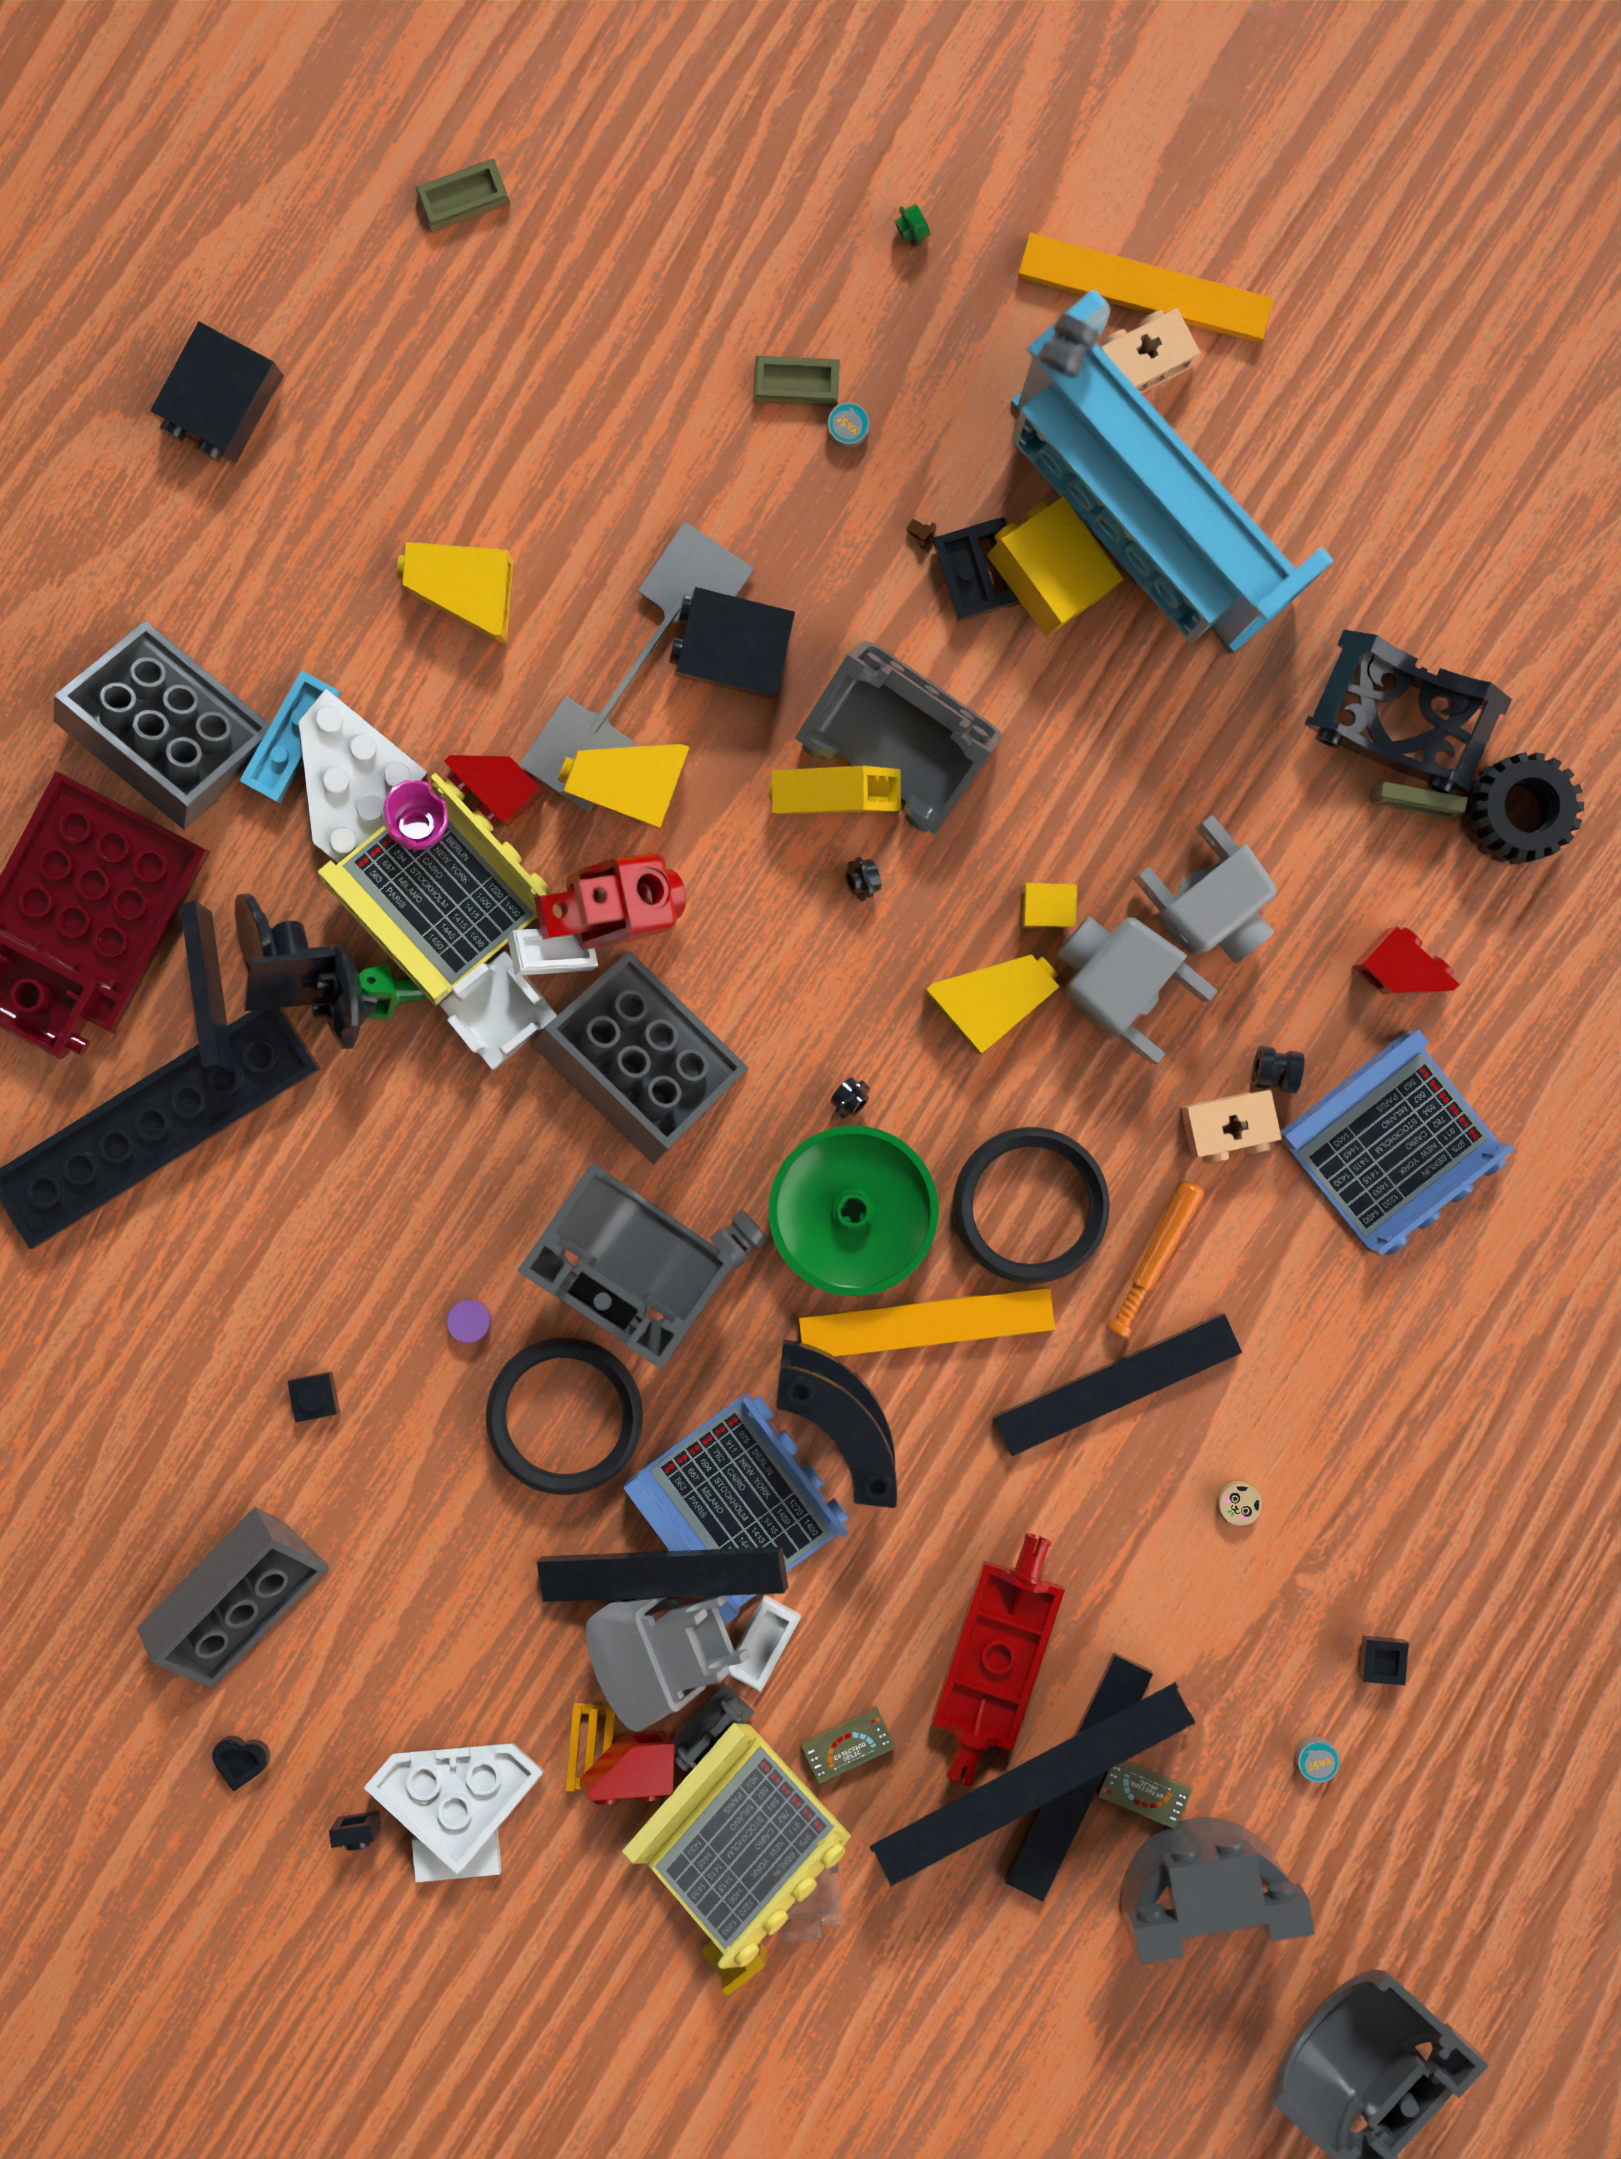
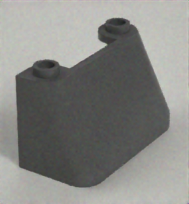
M864 641L847 654L795 739L803 744V749L809 755L819 760H823L825 757L834 758L840 755L854 766L901 769V798L906 801L904 810L908 814L906 817L907 821L914 828L922 832L929 831L935 835L1002 739V735L986 719L874 643Z

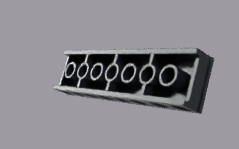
M1177 1682L869 1846L871 1852L875 1853L890 1886L901 1882L1194 1725L1195 1720L1178 1691L1179 1686Z

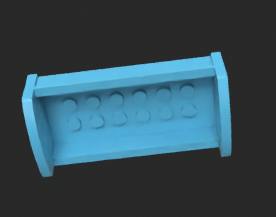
M1092 290L1066 314L1085 322L1101 335L1110 314V306L1096 290ZM1054 323L1027 347V351L1032 355V360L1022 391L1011 401L1020 412L1011 441L1061 497L1064 496L1079 518L1191 644L1212 627L1221 637L1224 645L1233 654L1302 593L1333 563L1334 559L1321 547L1295 569L1097 343L1093 350L1086 351L1082 359L1084 366L1077 379L1067 377L1043 363L1038 358V354L1044 343L1052 340L1055 334Z

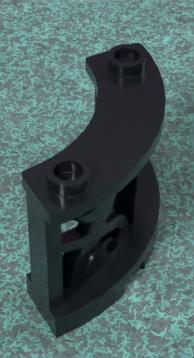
M1344 629L1337 644L1342 648V651L1313 717L1307 716L1304 725L1317 732L1315 739L1320 743L1334 748L1342 746L1391 769L1427 781V786L1434 791L1452 794L1454 789L1469 793L1472 787L1470 781L1500 714L1506 715L1512 699L1492 682L1470 678L1442 668L1439 669L1437 675L1427 672V668L1421 667L1419 669L1415 667L1418 658L1391 645L1380 636ZM1360 662L1358 685L1350 684ZM1383 675H1389L1394 680V689L1392 691H1375L1373 686L1378 688L1384 686L1381 682ZM1410 686L1420 689L1418 695L1420 711L1426 721L1435 728L1415 737L1392 741L1381 724L1375 702L1395 700L1403 695ZM1346 693L1359 698V704L1351 703L1342 710V712H1349L1353 716V724L1350 726H1344L1335 720ZM1440 697L1447 701L1448 707L1441 709L1439 713L1449 716L1448 719L1445 720L1434 712L1431 706L1434 698ZM1478 709H1481L1471 734L1460 728ZM1365 727L1372 741L1359 735ZM1448 736L1466 744L1455 769L1442 767L1435 760L1438 752H1445L1450 757L1454 756L1453 745L1444 740ZM1421 750L1420 760L1406 756V754Z
M783 1339L776 1408L810 1420L835 1441L842 1451L851 1472L855 1504L895 1508L897 1506V1479L894 1442L889 1422H887L878 1398L856 1372H852L844 1364L837 1361L836 1357L832 1354L802 1342Z

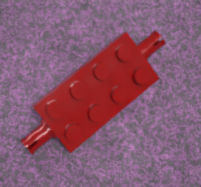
M1025 1533V1540L1015 1568L1009 1569L983 1560L931 1718L932 1725L946 1729L956 1735L955 1739L958 1741L946 1776L956 1783L959 1782L961 1777L963 1779L962 1785H972L981 1752L987 1750L988 1746H998L1013 1751L1065 1592L1063 1586L1045 1581L1039 1577L1048 1548L1052 1542L1042 1536H1039L1037 1539L1033 1533Z

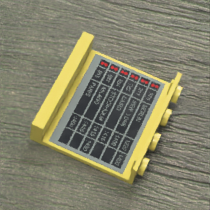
M434 773L431 776L430 788L439 798L445 800L448 815V827L441 841L425 850L406 849L396 843L386 832L385 826H383L340 863L335 865L330 860L318 870V874L324 886L432 1004L436 1006L452 992L451 988L479 965L486 963L509 943L507 935L512 930H523L535 921L538 915L534 898L547 895L551 891L538 874L533 873L529 875L519 863L522 861V858L507 841L500 844L490 833L493 830V826L480 811L476 810L472 813L462 802L465 798L462 791L449 779L444 782Z
M733 1723L622 1852L632 1864H648L724 1954L717 1963L721 1969L738 1966L742 1968L744 1965L749 1964L758 1954L759 1948L757 1945L767 1933L772 1935L783 1926L788 1919V1915L785 1912L796 1900L797 1902L804 1900L817 1885L814 1879L825 1867L827 1869L831 1868L842 1858L845 1853L843 1846L852 1836L751 1725Z

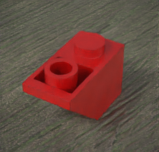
M449 755L444 760L452 770L447 775L449 780L463 794L469 789L475 793L481 800L476 808L493 825L500 819L502 823L509 827L544 794L542 789L510 756Z
M1396 926L1386 929L1353 965L1382 994L1454 991L1460 985L1451 976L1454 973L1453 969L1437 956L1431 958L1421 948L1423 945L1422 940L1406 927L1400 929Z
M665 1731L623 1733L580 1778V1788L589 1801L599 1805L615 1804L621 1798H634L637 1801L652 1802L658 1800L661 1795H673L674 1743Z

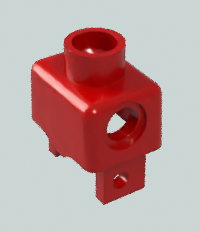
M659 854L612 858L598 864L586 866L567 877V892L541 895L534 898L542 939L577 935L578 943L582 950L630 943L669 930L676 924V919L682 916L686 906V892L682 879L673 869H666L664 859ZM599 893L601 895L600 904L596 902ZM554 904L561 908V918L554 915Z

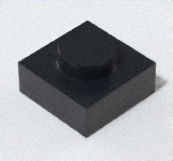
M333 1371L293 1378L287 1381L295 1423L340 1413Z
M1363 1636L1359 1678L1363 1682L1405 1686L1409 1643L1405 1639Z
M379 1811L337 1817L329 1830L331 1848L345 1846L346 1850L354 1851L369 1846L371 1842H374L382 1828Z

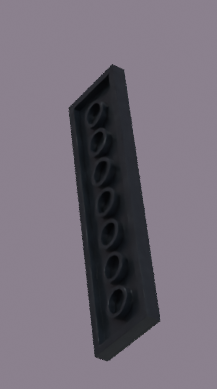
M284 1009L253 1010L228 1025L234 1073L219 1076L203 1068L198 1044L1 1167L0 1202L29 1249H35L320 1071L321 1068Z

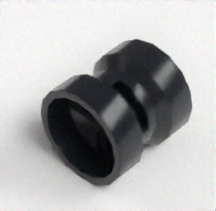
M1259 1046L1253 1063L1252 1086L1263 1089L1277 1086L1282 1092L1296 1094L1303 1078L1305 1063L1303 1052L1290 1050L1283 1054L1277 1053L1273 1047Z

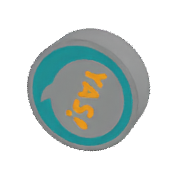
M844 402L834 407L828 417V433L832 441L843 448H854L866 440L870 428V419L867 411L861 405L854 402Z
M1310 1737L1302 1741L1297 1747L1295 1763L1298 1770L1307 1780L1314 1783H1324L1334 1778L1340 1767V1757L1337 1750L1328 1740L1322 1737Z

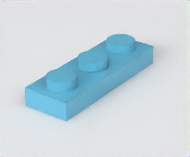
M301 670L239 781L281 803L303 764L299 728L300 719L325 689L338 699L342 693Z

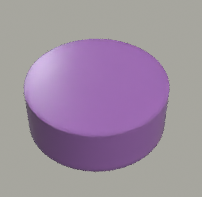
M474 1299L463 1300L450 1310L447 1326L455 1339L465 1343L476 1342L489 1331L491 1314L482 1302Z

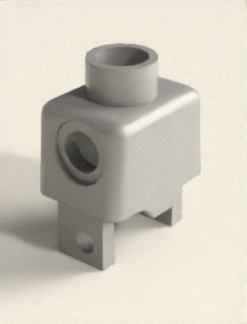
M1088 916L1057 952V955L1076 970L1064 987L1066 997L1110 1039H1122L1150 1064H1158L1166 1053L1134 1028L1131 1023L1139 1014L1147 1015L1159 1001L1158 991L1170 977L1174 978L1201 1002L1210 1001L1218 992L1217 989L1183 962L1187 957L1185 953L1139 920L1131 917L1118 922L1109 932L1091 916Z

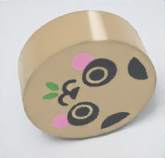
M1233 1481L1226 1484L1220 1490L1217 1506L1221 1515L1228 1522L1244 1526L1258 1518L1262 1509V1500L1257 1490L1250 1484L1243 1481Z

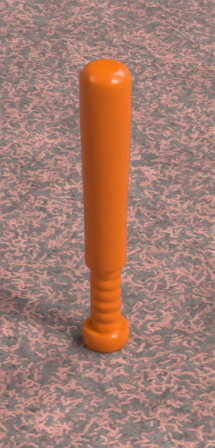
M1188 1181L1183 1182L1179 1186L1132 1279L1134 1283L1130 1288V1292L1120 1307V1311L1116 1315L1117 1317L1115 1319L1110 1318L1106 1328L1124 1338H1129L1132 1329L1129 1327L1138 1308L1141 1306V1302H1143L1148 1291H1152L1163 1268L1203 1199L1204 1191L1202 1188Z

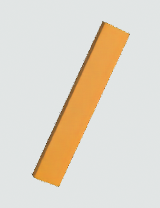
M1034 233L1029 234L1018 274V279L1084 297L1092 290H1096L1107 303L1147 314H1152L1158 310H1163L1164 314L1178 308L1185 323L1188 325L1261 344L1264 338L1274 298Z
M1050 1287L799 1317L802 1343L817 1347L833 1356L1055 1330Z

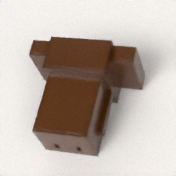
M912 519L906 530L911 536L919 539L920 548L924 549L928 541L934 538L933 533L937 527L933 522L929 526Z

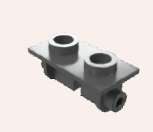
M725 1683L671 1739L674 1743V1753L677 1755L675 1761L684 1771H688L689 1768L693 1770L733 1723L745 1724L755 1713Z

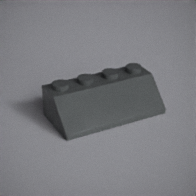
M254 1507L137 1627V1631L153 1664L213 1688L329 1567L284 1521Z

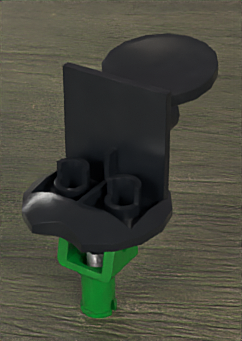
M250 893L236 896V929L245 960L249 966L244 999L245 1011L312 1005L314 1018L327 1017L330 1030L341 1048L352 1049L357 1041L360 1027L366 1019L388 1020L392 1018L394 1008H397L399 1003L430 1001L409 977L396 978L394 974L391 975L388 964L365 969L359 975L353 959L341 943L326 947L309 948L303 924L297 921H285L271 929L265 914Z

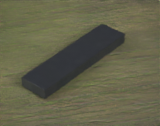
M196 900L182 903L180 908L201 1064L203 1068L219 1076L234 1073L212 911Z

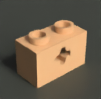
M1178 308L1164 314L1163 310H1158L1144 318L1140 322L1141 327L1129 333H1126L1125 329L1119 330L1102 342L1104 346L1101 349L1141 394L1194 367L1201 354ZM1142 348L1146 354L1139 355V349ZM1150 351L1154 353L1152 359L1147 354Z
M1261 1089L1180 1107L1190 1154L1193 1157H1203L1204 1163L1229 1159L1228 1151L1245 1148L1246 1154L1271 1150L1270 1142L1282 1140L1271 1089ZM1229 1117L1231 1121H1239L1240 1128L1233 1132L1234 1138L1232 1134L1224 1133L1222 1126L1229 1124Z

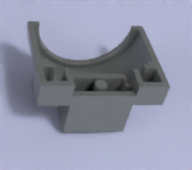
M592 1164L517 1271L550 1294L560 1298L662 1370L734 1264V1260L606 1171ZM566 1249L581 1258L575 1267L566 1258ZM653 1307L665 1317L661 1320H656L646 1316V1314Z
M1191 1818L1179 1821L1174 1829L1166 1826L1159 1830L1135 1853L1122 1883L1121 1914L1140 1964L1184 1957L1181 1939L1261 1925H1264V1929L1271 1942L1315 1934L1309 1898L1301 1885L1290 1882L1272 1851L1260 1838L1246 1828L1223 1819ZM1260 1876L1268 1882V1892L1263 1893ZM1166 1887H1168L1172 1909H1164L1162 1904L1156 1903Z
M1379 1969L1369 1970L1351 1978L1337 1988L1303 2024L1288 2047L1278 2068L1273 2086L1274 2105L1331 2159H1398L1399 2153L1453 2094L1460 2098L1486 2070L1488 2064L1481 2053L1448 2022L1443 2024L1389 1973ZM1430 2042L1432 2044L1430 2055L1419 2045ZM1358 2110L1368 2126L1355 2133L1350 2131V2128Z

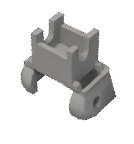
M710 1596L687 1603H682L680 1597L615 1599L587 1621L586 1640L596 1678L613 1711L628 1729L639 1732L665 1716L679 1711L706 1688L705 1685L720 1682L730 1674L728 1666L743 1663L750 1657L747 1649L734 1651L717 1607L727 1602L726 1596ZM672 1609L656 1622L653 1616H645Z

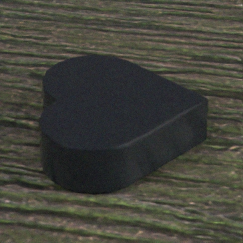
M227 1736L214 1747L212 1760L234 1792L265 1769L270 1761V1750L260 1740L245 1742L240 1737Z

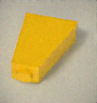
M406 542L405 555L400 554L398 557L397 577L398 580L403 581V586L407 591L496 642L507 643L514 562L509 551Z
M683 744L578 750L574 753L573 759L565 756L557 780L564 783L561 789L563 793L650 826L660 828L690 747Z
M848 766L771 771L772 782L769 785V799L772 803L773 814L901 812V769Z
M1029 955L933 983L924 991L978 1054H982L1057 990L1059 986L1054 981L1058 974L1048 961L1043 957L1036 960L1033 955Z

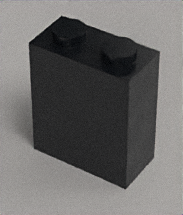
M198 321L150 412L161 422L159 429L172 438L183 442L186 436L199 443L196 449L209 458L220 462L223 456L237 463L284 375L274 361Z
M695 587L691 597L683 596L678 621L685 623L682 640L674 638L670 652L669 663L676 665L674 676L773 699L777 695L795 612Z

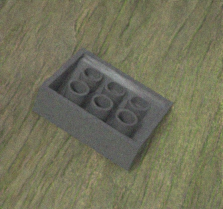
M147 621L141 623L54 695V722L183 830L215 803L248 764L271 725Z
M630 951L625 953L543 1029L533 1045L653 1165L749 1069Z

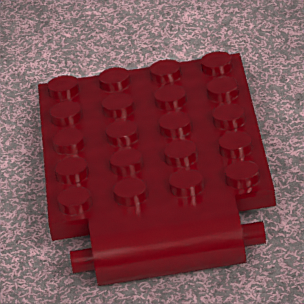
M55 771L0 875V1028L59 1059L66 1057L70 1051L81 1056L86 1053L90 1041L80 1035L87 1021L114 1034L210 851L68 776Z

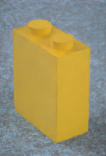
M1064 496L1051 505L1046 500L1039 503L1025 515L1028 521L1018 527L1016 522L1013 521L994 536L998 543L987 554V557L1045 637H1048L1102 599L1124 580Z

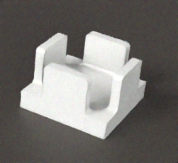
M506 951L489 964L482 963L453 986L451 988L453 993L439 1004L450 1017L448 1022L470 1049L482 1056L492 1070H495L536 1037L558 1016L526 975L515 976L512 957Z

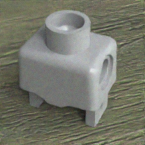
M1211 815L1196 826L1195 829L1221 859L1217 864L1209 869L1192 872L1179 883V890L1175 897L1150 867L1141 871L1133 879L1159 910L1154 917L1188 953L1198 955L1213 949L1219 944L1230 959L1237 963L1273 935L1274 930L1258 911L1274 899L1277 894V887L1248 845L1245 843L1238 847L1215 817Z

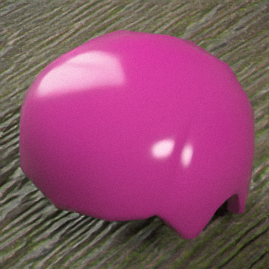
M405 780L391 788L384 801L382 820L386 832L396 843L406 849L417 851L428 849L441 841L448 827L446 803L444 799L439 798L431 790L427 782Z

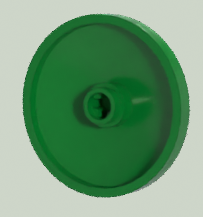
M845 1125L830 1128L809 1137L787 1156L772 1184L769 1196L768 1217L771 1234L780 1255L800 1278L812 1286L829 1293L844 1296H864L895 1286L912 1274L921 1264L930 1250L936 1235L939 1202L936 1187L928 1168L909 1145L894 1135L877 1128Z

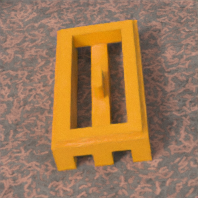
M574 1703L566 1791L582 1790L580 1788V1778H577L582 1714H589L585 1774L594 1764L598 1715L606 1716L603 1754L613 1744L615 1712L611 1706Z

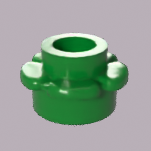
M916 203L906 209L900 206L899 213L901 217L894 221L902 239L906 244L913 240L915 245H921V240L931 235L922 212Z

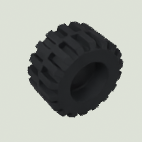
M1527 752L1519 753L1485 768L1478 774L1480 778L1471 782L1470 792L1472 793L1466 797V808H1469V814L1462 816L1464 825L1471 824L1473 831L1467 834L1471 842L1479 839L1482 844L1477 849L1484 855L1493 853L1492 860L1500 863L1509 860L1510 864L1529 863L1559 852L1561 846L1569 844L1574 838L1571 831L1579 829L1582 823L1581 819L1576 818V814L1584 811V801L1577 802L1576 795L1583 791L1580 784L1572 785L1570 779L1575 776L1569 768L1561 771L1559 769L1561 761L1554 757L1545 761V754L1537 752L1527 756ZM1513 785L1528 789L1539 803L1540 819L1532 833L1520 831L1510 823L1506 816L1505 798Z

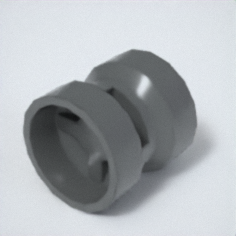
M1061 313L1054 325L1055 334L1052 340L1044 343L1038 358L1055 371L1067 377L1077 379L1084 366L1082 359L1086 351L1093 350L1100 335L1095 329L1078 318Z
M743 1209L739 1210L732 1217V1223L726 1229L719 1228L710 1237L719 1250L734 1260L733 1265L737 1268L747 1260L748 1253L753 1248H761L769 1241L767 1235ZM733 1234L744 1244L743 1246L736 1240Z

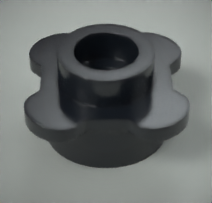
M857 857L855 862H848L846 882L852 894H856L860 901H865L866 896L867 898L873 897L875 892L881 890L880 874L873 860L867 859L863 861L861 857Z
M851 1077L838 1087L830 1103L836 1107L835 1112L842 1119L849 1115L855 1116L867 1104L869 1100L867 1094L870 1087L863 1080L857 1082Z

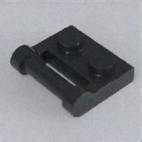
M1004 517L933 538V545L957 622L1021 604L1002 576L1005 591L995 594L979 543L980 540L990 539L992 548L998 543L994 536L1007 526Z

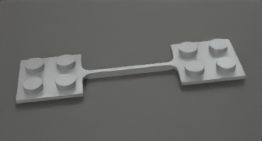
M684 521L638 589L641 595L664 611L665 618L602 711L591 712L568 696H565L519 766L589 813L595 804L561 792L564 783L558 781L557 777L565 756L573 759L574 753L578 750L634 747L636 743L611 726L609 715L668 627L673 623L679 622L678 617L683 596L691 597L694 588L698 587L736 597L755 569Z

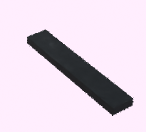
M1221 1313L998 1413L993 1417L1011 1456H1014L1241 1354L1242 1350L1226 1315Z
M783 1547L542 1556L537 1561L543 1602L785 1594L789 1588Z
M1113 1652L1073 1737L1139 1702L1153 1676L1152 1670ZM1106 1772L1038 1808L1004 1878L1006 1884L1042 1902L1044 1901Z

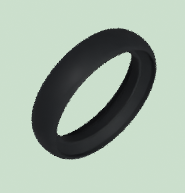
M1017 1128L990 1138L968 1158L958 1176L954 1189L953 1217L958 1235L968 1253L976 1262L992 1274L1018 1283L1036 1284L1050 1282L1077 1270L1098 1248L1105 1234L1109 1219V1192L1104 1175L1097 1162L1078 1142L1060 1132L1046 1128ZM1022 1147L1046 1148L1065 1157L1081 1174L1089 1196L1088 1219L1077 1242L1061 1256L1047 1262L1035 1264L1014 1262L993 1251L981 1237L973 1215L974 1191L984 1170L1002 1154Z
M553 1338L540 1341L513 1356L497 1375L490 1390L486 1407L487 1434L492 1449L503 1467L526 1486L540 1492L555 1495H572L587 1492L603 1485L617 1475L633 1455L639 1442L643 1423L640 1393L634 1378L626 1366L607 1349L593 1342L577 1338ZM556 1358L578 1359L602 1371L616 1388L623 1411L621 1433L610 1454L592 1468L572 1474L545 1471L526 1460L512 1442L506 1420L509 1396L519 1378L533 1366Z

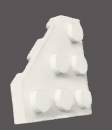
M325 689L300 719L299 728L312 840L316 846L340 863L383 827V805L391 788L405 780L421 781L427 771L335 695Z
M515 1743L392 1754L366 1784L364 1789L458 1875L545 1771Z

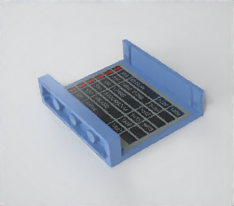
M1419 1029L1406 1030L1280 1131L1282 1143L1369 1252L1380 1256L1384 1253L1387 1256L1392 1255L1400 1250L1407 1243L1406 1236L1417 1227L1424 1229L1435 1222L1441 1215L1438 1211L1449 1201L1455 1203L1465 1198L1474 1189L1472 1186L1474 1181L1483 1174L1490 1176L1500 1170L1507 1162L1504 1157L1514 1150L1511 1144H1503L1497 1141L1423 1047L1429 1042Z
M749 1391L626 1480L623 1487L669 1551L783 1547L786 1572L839 1533L843 1538L848 1535V1526L845 1521L849 1519V1516L836 1498L829 1501L820 1487L825 1483L810 1463L804 1467L795 1455L799 1451V1447L785 1429L779 1433L769 1419L774 1414L765 1400L760 1396L754 1399ZM755 1595L726 1596L727 1602L717 1607L723 1624L726 1625L737 1617L739 1607Z

